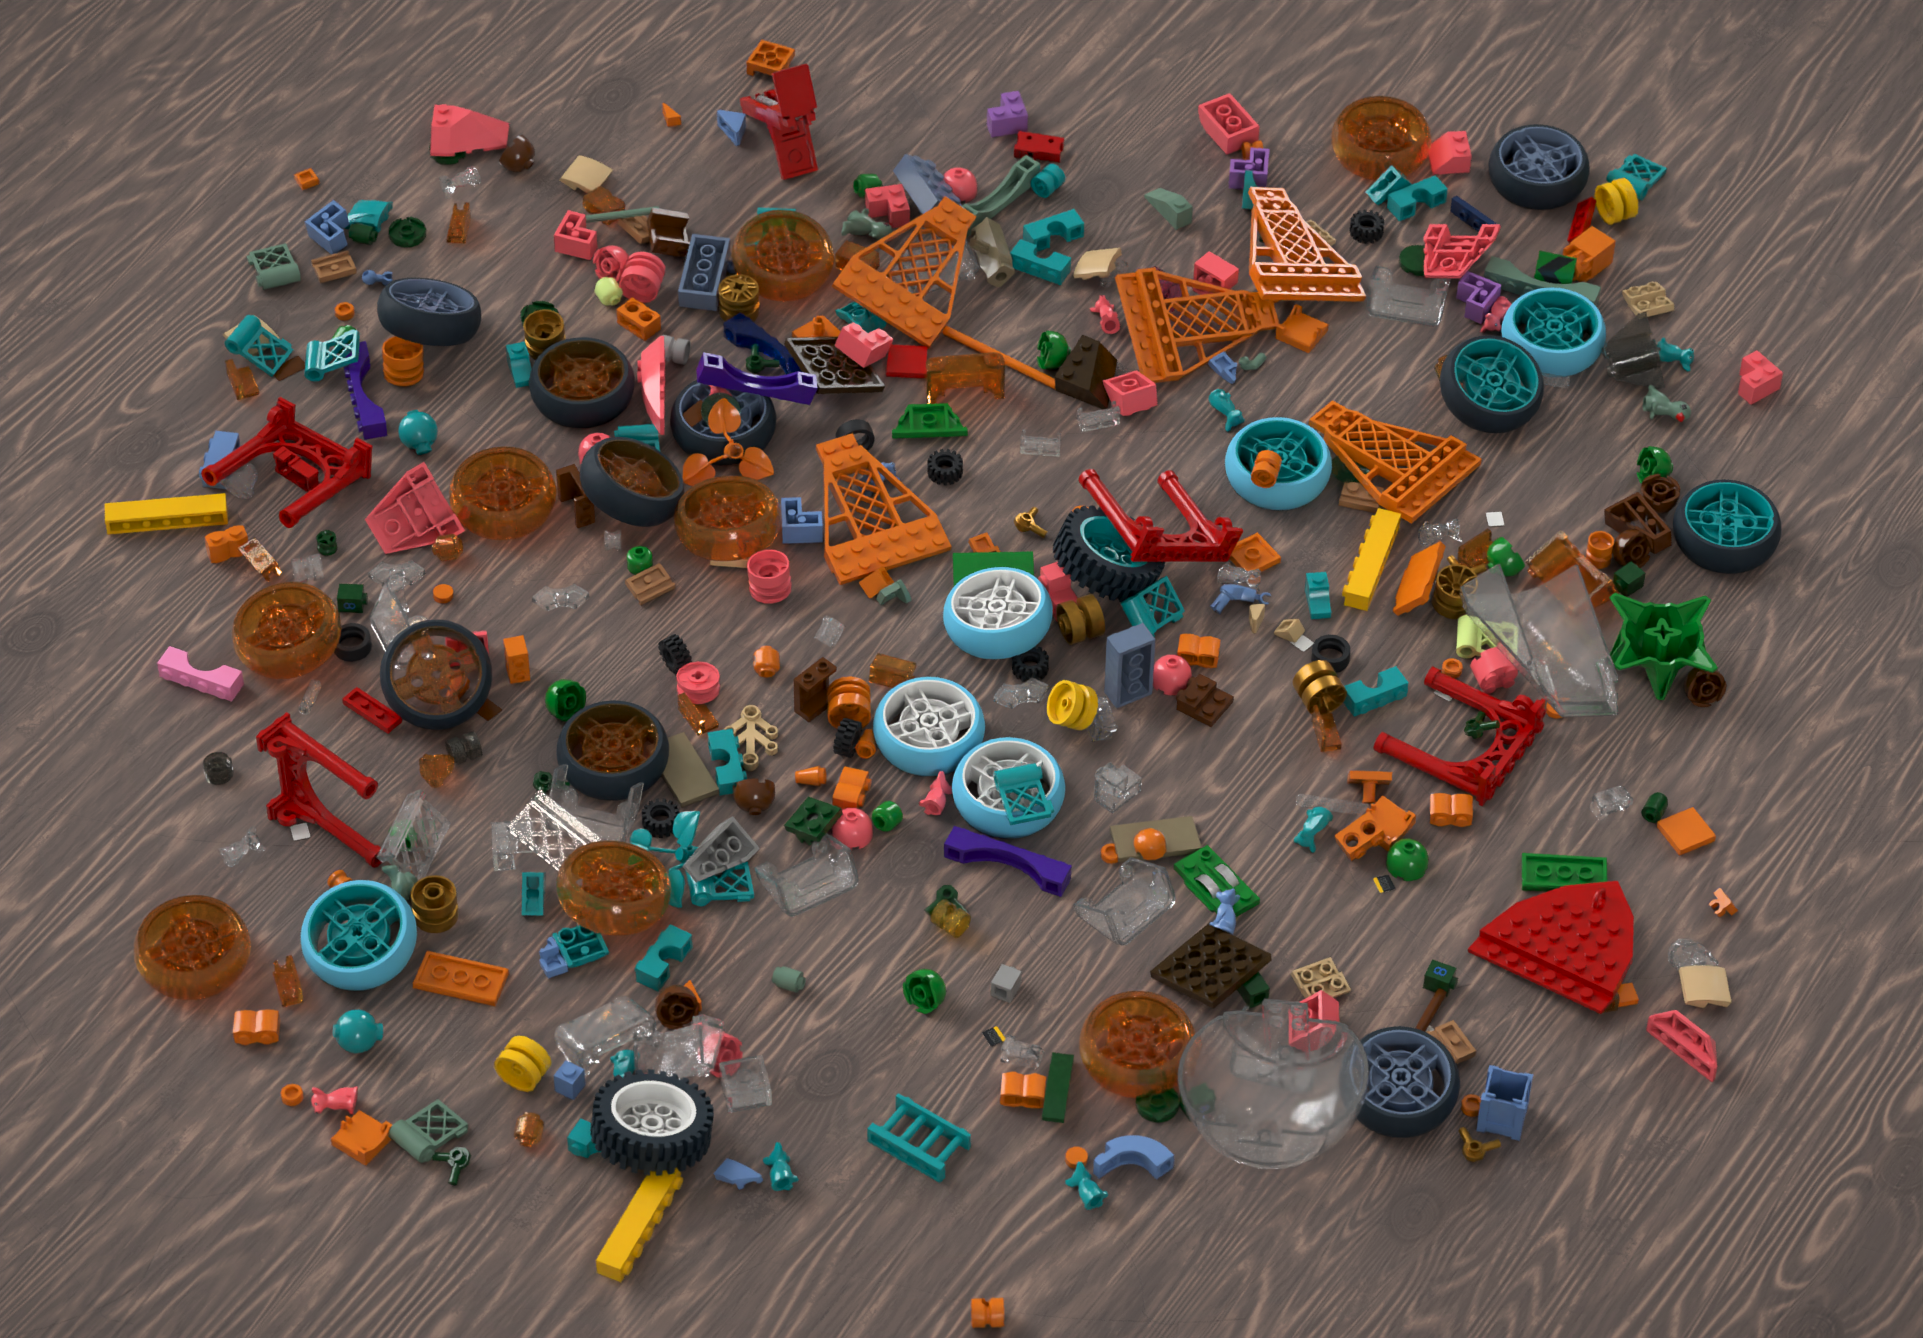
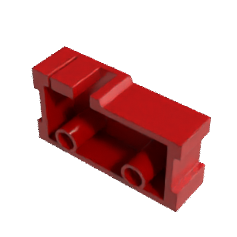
M1018 131L1017 144L1014 146V157L1023 158L1025 155L1028 156V152H1031L1035 161L1044 160L1060 163L1061 151L1064 149V138Z
M284 446L273 453L276 463L275 472L306 492L320 484L318 481L319 470L303 461L298 455Z

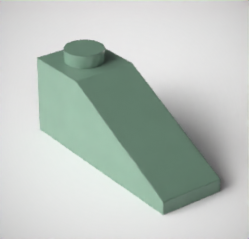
M1162 188L1144 194V198L1176 230L1192 223L1193 206L1182 195Z

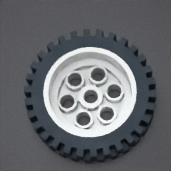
M648 1069V1074H643L642 1070H636L635 1075H632L629 1071L624 1073V1078L620 1075L614 1076V1082L610 1079L606 1081L605 1086L602 1085L599 1088V1093L595 1095L590 1130L592 1143L595 1144V1149L598 1152L602 1151L601 1156L604 1159L610 1157L609 1162L613 1165L619 1162L620 1168L626 1170L627 1167H632V1173L644 1170L643 1175H650V1171H656V1176H659L665 1170H667L668 1175L674 1174L675 1168L680 1172L685 1171L686 1165L691 1168L695 1165V1161L700 1162L710 1147L714 1108L709 1096L706 1097V1092L703 1089L698 1091L699 1085L695 1082L689 1085L688 1078L684 1077L682 1080H679V1075L672 1073L671 1077L666 1076L667 1071L661 1070L660 1074H654L653 1069Z

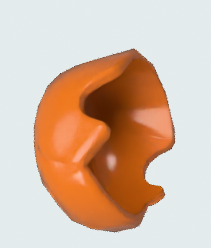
M1147 828L1139 831L1134 837L1136 853L1140 852L1143 859L1156 860L1163 857L1166 853V840L1159 830Z

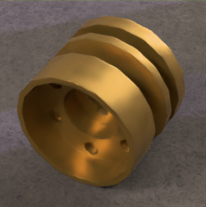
M739 274L723 279L719 284L718 290L719 314L722 320L734 326H744L754 322L759 316V286L752 277Z
M537 310L529 314L524 321L525 344L529 356L535 360L553 344L566 340L563 318L552 310Z

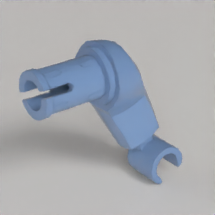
M1225 584L1220 588L1219 596L1210 607L1214 611L1217 610L1218 614H1221L1230 600L1252 603L1258 600L1260 604L1266 605L1269 603L1264 602L1262 597L1263 595L1271 596V594L1268 592L1256 594L1257 590L1245 586Z

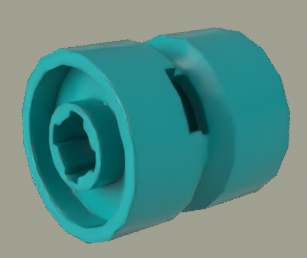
M1048 164L1031 179V187L1039 197L1047 198L1064 184L1066 177L1059 166Z

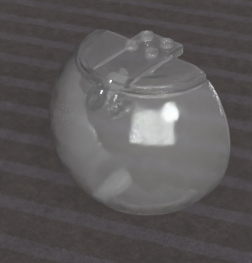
M1264 999L1262 1004L1263 1013L1238 1010L1224 1012L1223 1016L1219 1015L1204 1025L1192 1037L1182 1053L1178 1068V1085L1187 1115L1197 1131L1214 1149L1224 1156L1248 1166L1264 1169H1284L1318 1158L1345 1137L1354 1125L1363 1107L1368 1088L1369 1068L1364 1047L1355 1033L1349 1029L1348 1025L1337 1021L1309 1018L1308 1003Z

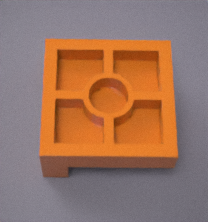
M761 40L746 62L747 75L754 76L756 71L772 75L773 72L790 68V62L795 56V49Z
M1295 304L1286 321L1276 326L1275 339L1310 353L1328 331L1329 324L1302 313V306Z
M1383 795L1375 804H1371L1370 809L1367 808L1366 812L1369 811L1384 830L1385 837L1379 846L1386 851H1389V848L1395 842L1401 840L1416 823V815L1410 810L1408 812L1404 811ZM1369 828L1364 833L1371 835L1375 830Z
M358 1110L352 1118L346 1116V1122L344 1120L341 1121V1128L331 1138V1145L366 1166L391 1141L388 1134L393 1124L388 1121L382 1124Z

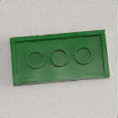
M1033 551L952 554L953 587L960 580L974 572L994 567L1016 568L1034 576Z
M1522 853V890L1548 892L1566 885L1608 882L1607 858Z

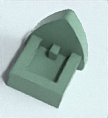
M901 579L880 590L876 598L880 605L895 597H898L906 604L912 601Z

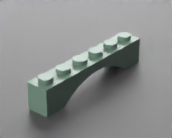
M1025 155L1013 165L1002 183L990 195L976 203H964L961 206L977 216L967 231L966 238L971 235V229L982 223L986 217L989 219L993 218L1031 187V179L1040 173V163Z
M1491 256L1484 271V278L1500 284L1501 290L1518 295H1524L1541 288H1562L1583 295L1596 307L1600 299V286L1586 282L1574 284L1543 282L1522 273L1510 261Z

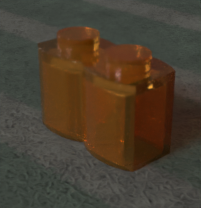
M601 186L583 196V208L591 215L625 210L623 200L612 196L608 189ZM618 219L606 220L601 222L609 226Z

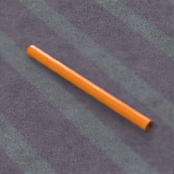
M949 326L944 327L943 335L1056 390L1054 378Z

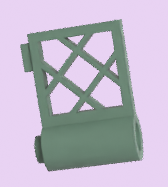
M286 243L249 252L247 256L249 265H254L258 274L256 276L257 285L262 287L263 290L301 281L298 265L294 262ZM284 251L282 255L276 254L277 252ZM261 256L265 257L263 260L256 258ZM272 258V259H275L276 261H275V262H270L269 260ZM282 261L289 263V264L281 265ZM263 266L270 267L268 269L261 270Z
M437 1099L406 1121L398 1120L390 1128L388 1135L417 1161L424 1163L432 1159L436 1149L454 1137L458 1139L468 1132V1123ZM438 1108L444 1113V1116L430 1115V1113ZM417 1121H428L427 1127H418L414 1123ZM430 1122H443V1128L430 1127ZM446 1122L459 1125L456 1128H445ZM429 1133L443 1134V1136L435 1141L429 1136Z

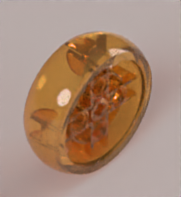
M1371 96L1352 102L1340 112L1331 132L1332 148L1339 162L1351 173L1376 181L1391 165L1405 176L1412 174L1426 160L1432 143L1431 130L1424 115L1410 103L1388 96ZM1347 134L1354 137V143L1347 137ZM1408 134L1415 139V143L1409 140Z
M771 210L754 216L738 231L732 246V263L736 274L752 277L759 286V296L774 301H796L812 295L828 280L834 265V248L825 229L811 217L791 210ZM809 266H814L813 268L807 271Z
M493 447L471 455L456 469L450 482L449 502L453 513L456 514L461 525L473 534L491 540H511L526 536L544 524L554 508L557 488L548 466L533 453L516 447Z
M721 476L695 484L682 495L674 513L675 531L684 547L696 556L713 561L741 560L765 550L777 537L782 523V511L775 494L762 482L743 476Z
M301 582L274 584L253 594L238 610L231 632L233 648L240 661L258 675L271 679H291L303 676L323 665L337 648L342 629L341 617L333 600L315 586Z
M596 841L577 848L567 856L556 878V892L561 907L575 923L600 934L624 936L643 932L662 918L671 900V882L664 865L649 851L626 842ZM582 878V886H579L576 881ZM648 889L652 895L646 898L645 893Z
M186 895L160 904L144 918L134 939L133 956L141 977L157 992L179 1000H200L223 992L237 981L250 957L251 938L243 918L227 903L209 896ZM161 938V943L155 945V943ZM230 950L229 953L223 958L224 952Z
M1127 991L1103 1000L1089 1013L1080 1032L1079 1050L1087 1072L1100 1086L1123 1097L1147 1098L1152 1095L1166 1093L1184 1080L1195 1061L1197 1038L1189 1017L1176 1003L1152 992ZM1107 1028L1109 1032L1106 1037L1105 1046L1097 1049L1094 1042L1098 1035ZM1178 1039L1182 1048L1170 1061L1167 1057L1170 1053L1171 1042Z

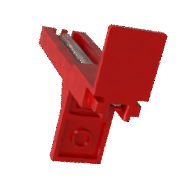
M808 64L773 72L772 78L775 89L764 91V96L760 95V93L755 94L756 98L754 99L756 100H753L751 96L739 99L744 114L766 123L774 143L781 179L785 180L818 170L809 125H812L811 121L816 120L814 108H817Z

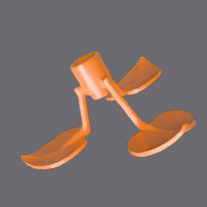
M722 398L712 407L708 416V425L715 434L723 432L729 444L724 448V455L709 462L703 454L695 453L690 455L684 462L682 474L683 483L687 485L703 486L711 482L716 474L711 464L726 458L742 459L739 463V471L747 480H760L774 474L772 463L764 451L757 447H749L745 450L743 456L744 450L742 445L734 443V440L728 436L727 432L732 433L738 429L741 417L738 410L726 398Z

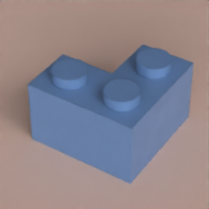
M333 200L305 221L308 236L331 255L338 253L347 246L343 229L350 224L346 210Z
M801 497L781 498L783 544L823 542L822 511L802 512Z

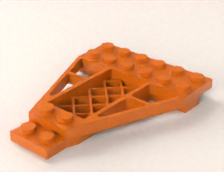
M1250 187L1248 194L1254 207L1251 214L1249 275L1261 299L1364 302L1366 294L1360 285L1362 276L1357 266L1348 264L1303 220L1298 208L1290 201L1285 189ZM1257 230L1266 247L1256 246ZM1256 256H1269L1274 263L1256 262ZM1322 257H1328L1335 264H1325Z
M944 196L937 207L932 208L853 255L832 284V287L921 345L928 346L929 349L950 320L967 231L977 216ZM914 226H917L900 250H894L886 244ZM931 233L932 240L923 241L922 234ZM918 235L919 242L912 243ZM947 243L949 251L940 252L938 245ZM934 245L935 253L926 254L925 246ZM921 247L922 254L913 256L912 248ZM880 248L893 256L894 259L886 270L880 273L861 261L860 258ZM908 249L909 256L902 257ZM958 252L953 284L951 286L939 277ZM947 256L942 263L941 257ZM937 257L939 265L929 266L928 259ZM924 259L925 267L916 268L915 260ZM911 261L912 268L903 270L902 262ZM898 263L899 270L892 271ZM937 270L932 276L931 271ZM927 271L929 279L919 280L918 272ZM914 273L915 281L906 282L905 274ZM901 275L902 282L895 283L892 281V276ZM927 284L922 290L921 285ZM934 284L950 293L947 314L942 313L923 300ZM917 285L919 293L909 292L908 286Z
M1155 267L1138 269L1134 273L1117 274L1115 277L1139 371L1153 383L1180 380L1207 364L1210 359L1223 351L1231 350L1256 335L1259 331L1276 329V326L1279 324L1273 300H1262L1258 292L1235 291L1157 271ZM1159 279L1179 284L1182 297L1164 299ZM1187 286L1212 292L1213 294L1189 296ZM1224 301L1231 304V312L1222 306ZM1206 303L1216 308L1214 313L1204 308ZM1189 305L1198 310L1196 316L1186 310ZM1171 307L1181 312L1178 318L1169 312ZM1218 310L1227 316L1225 321L1216 316ZM1200 313L1210 318L1207 324L1198 318ZM1182 315L1192 320L1189 326L1180 320ZM1229 318L1236 322V329L1227 324ZM1170 320L1174 322L1172 327L1170 324ZM1212 320L1221 326L1218 331L1209 326ZM1194 322L1203 328L1201 333L1191 328ZM1176 325L1186 330L1183 336L1173 330ZM1223 328L1228 331L1220 333ZM1205 330L1211 333L1208 335H1203ZM1187 333L1193 335L1191 337H1185ZM1232 341L1231 344L1211 356L1205 357L1202 344ZM1193 345L1197 349L1200 362L1183 371L1177 347Z
M1333 400L1309 419L1308 425L1324 434L1326 444L1375 501L1389 511L1400 513L1401 518L1411 524L1481 465L1482 459L1467 451V444L1452 435L1448 438H1443L1375 421L1358 411L1347 409ZM1351 439H1359V441H1350V440H1351ZM1363 439H1373V441H1363ZM1418 441L1437 447L1429 452L1415 443ZM1365 448H1375V450H1365ZM1379 448H1389V450H1379ZM1381 457H1391V459H1381ZM1395 457H1404L1405 459H1395ZM1353 461L1371 471L1364 474ZM1397 466H1407V468H1397ZM1375 476H1381L1393 484L1380 493L1370 480Z
M853 433L816 444L815 449L823 464L824 558L831 573L835 574L839 585L865 578L882 566L887 571L951 551L952 546L936 513L862 445H858ZM879 473L903 495L891 498ZM858 474L869 476L866 483L856 479ZM840 479L850 483L848 488L838 485ZM871 479L874 481L875 486L869 484ZM853 484L863 488L861 493L851 490ZM828 485L842 513L831 518L828 517ZM866 489L876 493L874 499L864 495ZM848 495L857 499L855 504L845 501ZM879 495L883 502L877 501ZM860 501L871 504L869 509L858 506ZM911 501L927 517L903 523L894 505ZM873 506L884 509L882 514L872 512ZM855 511L865 515L863 521L853 517ZM886 511L888 512L890 518L884 516ZM868 516L878 520L876 526L866 522ZM846 521L854 540L829 546V526ZM881 522L891 525V528L885 530L879 528ZM862 528L873 531L870 535L861 533Z

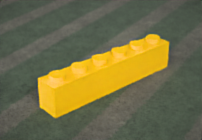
M226 493L105 503L107 535L228 524Z
M1378 508L1376 515L1371 516L1370 529H1366L1364 535L1365 543H1361L1358 554L1360 556L1355 557L1353 563L1354 571L1350 570L1347 580L1349 584L1344 585L1342 596L1345 597V606L1368 611L1400 528V513Z
M675 1168V1173L668 1175L667 1170L663 1171V1174L656 1176V1171H650V1175H646L596 1259L598 1274L622 1282L625 1275L630 1274L635 1258L640 1257L645 1241L650 1240L655 1224L660 1223L664 1209L672 1203L674 1192L681 1188L683 1178L677 1168Z

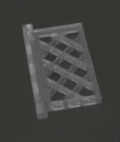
M421 789L406 796L377 856L382 863L388 861L391 865H396L399 872H410L413 874L412 866H417L419 873L418 877H416L417 880L426 876L451 824L447 818L424 799L426 793ZM421 806L426 810L427 817H422ZM434 819H437L442 824L440 830L436 829ZM428 820L431 831H425L423 821ZM416 821L420 831L418 833H415L413 828V822ZM427 835H432L433 846H429ZM416 836H421L423 847H418ZM406 837H410L412 848L407 849ZM421 850L425 851V862L421 861L419 851ZM408 852L414 853L416 863H410ZM398 853H402L404 864H401L396 859Z
M541 790L534 795L533 799L506 828L571 882L601 852L605 841ZM532 806L540 812V817L529 818V810ZM526 822L527 831L520 832L514 826L517 823ZM530 822H541L542 831H531ZM545 822H553L556 825L557 831H546ZM557 835L558 844H547V836ZM561 835H569L573 839V844H562ZM532 836H543L544 845H536L532 842ZM574 848L575 857L564 858L563 849ZM578 848H585L591 854L588 857H579ZM548 849H559L560 858H552L549 855ZM565 862H576V870L573 874L565 868Z

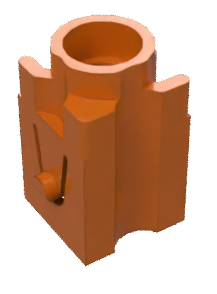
M1591 226L1563 249V255L1577 258L1573 281L1587 282L1613 262L1616 241Z

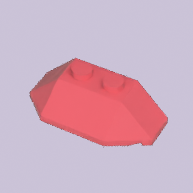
M1677 1010L1654 1014L1648 1018L1646 1029L1648 1033L1711 1082L1715 1080L1717 1071L1716 1043L1707 1033Z

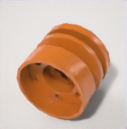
M396 336L387 339L383 343L384 378L396 386H410L418 383L424 376L423 345Z
M852 676L834 680L827 689L828 722L838 729L843 718H848L861 722L863 729L871 720L870 686L866 681Z

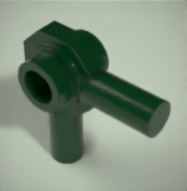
M758 344L751 346V356L746 359V369L748 371L759 373L764 368L780 367V360H764L759 355Z
M1480 711L1476 718L1466 722L1464 732L1465 735L1477 739L1484 734L1483 731L1500 728L1499 720L1483 722L1486 714Z
M539 771L534 774L533 787L538 791L536 806H544L546 792L552 788L569 790L570 783L555 780L549 772Z
M943 885L938 889L936 900L924 909L929 916L941 906L952 907L962 918L968 913L958 902V892L952 885Z
M455 1147L450 1153L435 1152L432 1156L433 1161H444L451 1165L452 1170L448 1183L454 1186L458 1183L461 1169L469 1165L471 1154L464 1147Z

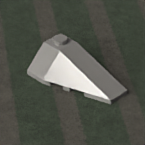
M732 816L720 823L706 837L682 867L695 882H699L748 861L760 848Z

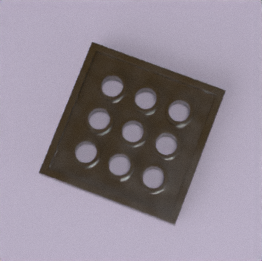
M838 337L785 339L784 345L801 371L816 375L817 394L883 392L885 385L871 365L863 368L834 346Z
M1208 923L1154 967L1150 974L1151 978L1214 1009L1271 962L1272 957L1270 953L1221 929L1214 928Z

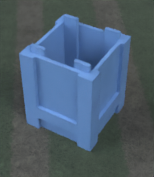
M1489 1065L1485 1093H1482L1476 1131L1504 1135L1520 1141L1529 1104L1533 1074L1511 1072Z

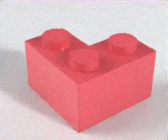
M902 184L865 189V206L869 209L868 215L871 218L888 216L889 222L893 223L892 228L902 227L910 222V208Z
M567 211L554 234L555 252L591 260L597 250V233L587 229L585 214Z
M1208 251L1194 263L1193 280L1231 289L1238 283L1239 269ZM1193 288V291L1199 295L1213 294L1212 292Z
M853 322L842 328L834 346L864 368L886 357L893 338L880 328L867 333L860 325Z
M1756 350L1742 358L1739 374L1742 377L1738 394L1752 405L1780 389L1783 372Z
M1058 562L1040 567V576L1038 577V580L1045 586L1050 595L1053 605V616L1056 621L1057 604L1073 600L1076 603L1077 596L1071 588V574L1065 575L1063 572L1064 567H1059Z

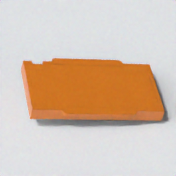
M1441 541L1411 556L1408 568L1404 571L1395 597L1396 606L1393 608V612L1397 616L1405 612L1408 613L1413 608L1426 604L1429 600V594L1433 584L1436 583L1438 568L1446 547Z

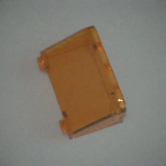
M999 353L932 357L926 362L924 390L927 404H937L938 396H945V389L983 386L984 393L992 392L995 399H1004L1005 362L1003 356Z
M1562 530L1556 533L1525 561L1529 567L1527 572L1534 579L1538 577L1565 605L1564 609L1571 617L1573 615L1579 617L1610 601L1609 597L1614 593L1619 594L1613 581L1605 573L1600 572L1578 550L1576 545L1569 542L1568 536Z

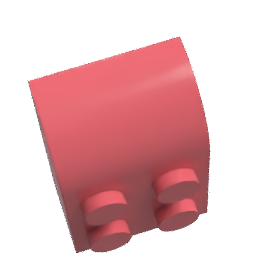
M1230 93L1198 105V114L1203 128L1226 155L1241 150L1243 142L1251 144L1258 141L1259 125Z

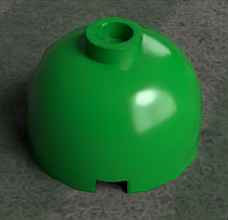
M1045 330L1046 332H1042L1037 347V350H1041L1040 357L1037 356L1038 366L1041 369L1060 368L1071 353V348L1068 347V342L1062 334Z
M1653 446L1644 447L1641 450L1637 460V465L1640 466V472H1637V477L1641 484L1650 475L1661 474V477L1664 478L1670 476L1673 471V463L1665 450Z
M1503 537L1496 539L1487 550L1489 564H1487V567L1493 574L1498 573L1502 577H1511L1521 572L1525 564L1518 552L1515 553L1511 549L1513 546Z
M561 679L548 687L545 694V706L552 716L562 721H568L580 708L583 709L585 707L586 691L578 682Z
M1407 838L1395 842L1389 848L1386 867L1388 872L1395 878L1397 876L1402 877L1403 881H1414L1423 877L1428 869L1429 857L1427 850L1415 839Z
M920 969L914 971L903 982V993L909 1005L914 1004L919 1007L916 1011L920 1013H930L944 1002L947 992L943 978L934 970Z

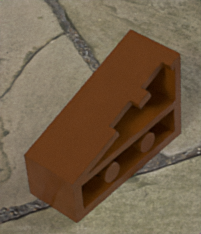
M1639 492L1604 509L1605 524L1617 532L1621 533L1625 530L1635 529L1647 534L1652 539L1653 550L1650 549V552L1653 554L1672 545L1671 530Z

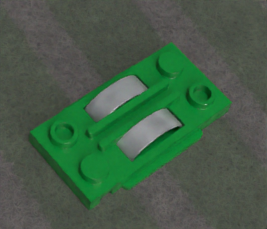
M1208 845L1174 864V870L1184 879L1185 886L1211 912L1215 911L1217 914V909L1221 905V902L1216 898V893L1231 890L1232 888L1235 889L1236 895H1240L1238 902L1232 906L1236 917L1260 904V898Z

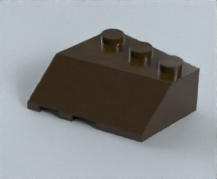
M1082 335L1055 375L1056 391L1108 411L1109 397L1103 381L1115 377L1118 360L1100 341Z

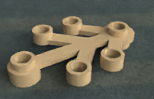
M748 705L742 710L741 718L731 726L725 727L724 730L733 729L734 736H736V731L747 724V729L738 735L739 745L746 741L743 768L747 771H754L759 765L758 755L755 754V740L765 747L766 754L775 755L778 752V745L770 740L778 737V729L761 718V711L757 706ZM755 724L765 731L766 737L755 729Z

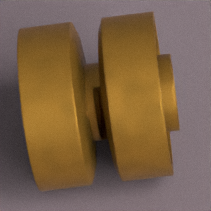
M1458 564L1442 568L1437 575L1432 596L1434 609L1440 615L1449 619H1459L1463 615L1470 614L1474 608L1479 588V579L1476 573L1470 568Z
M1089 594L1079 597L1076 603L1073 600L1057 604L1056 615L1058 625L1069 645L1084 641L1086 636L1091 639L1104 635L1105 620L1099 602L1094 595Z
M1318 660L1303 666L1293 678V687L1302 699L1308 712L1312 715L1322 716L1329 714L1340 707L1346 699L1347 691L1341 680L1337 677L1333 667L1327 661Z
M432 875L424 877L414 884L411 890V901L416 926L428 933H442L451 929L456 924L459 916L456 888L453 882L446 877Z

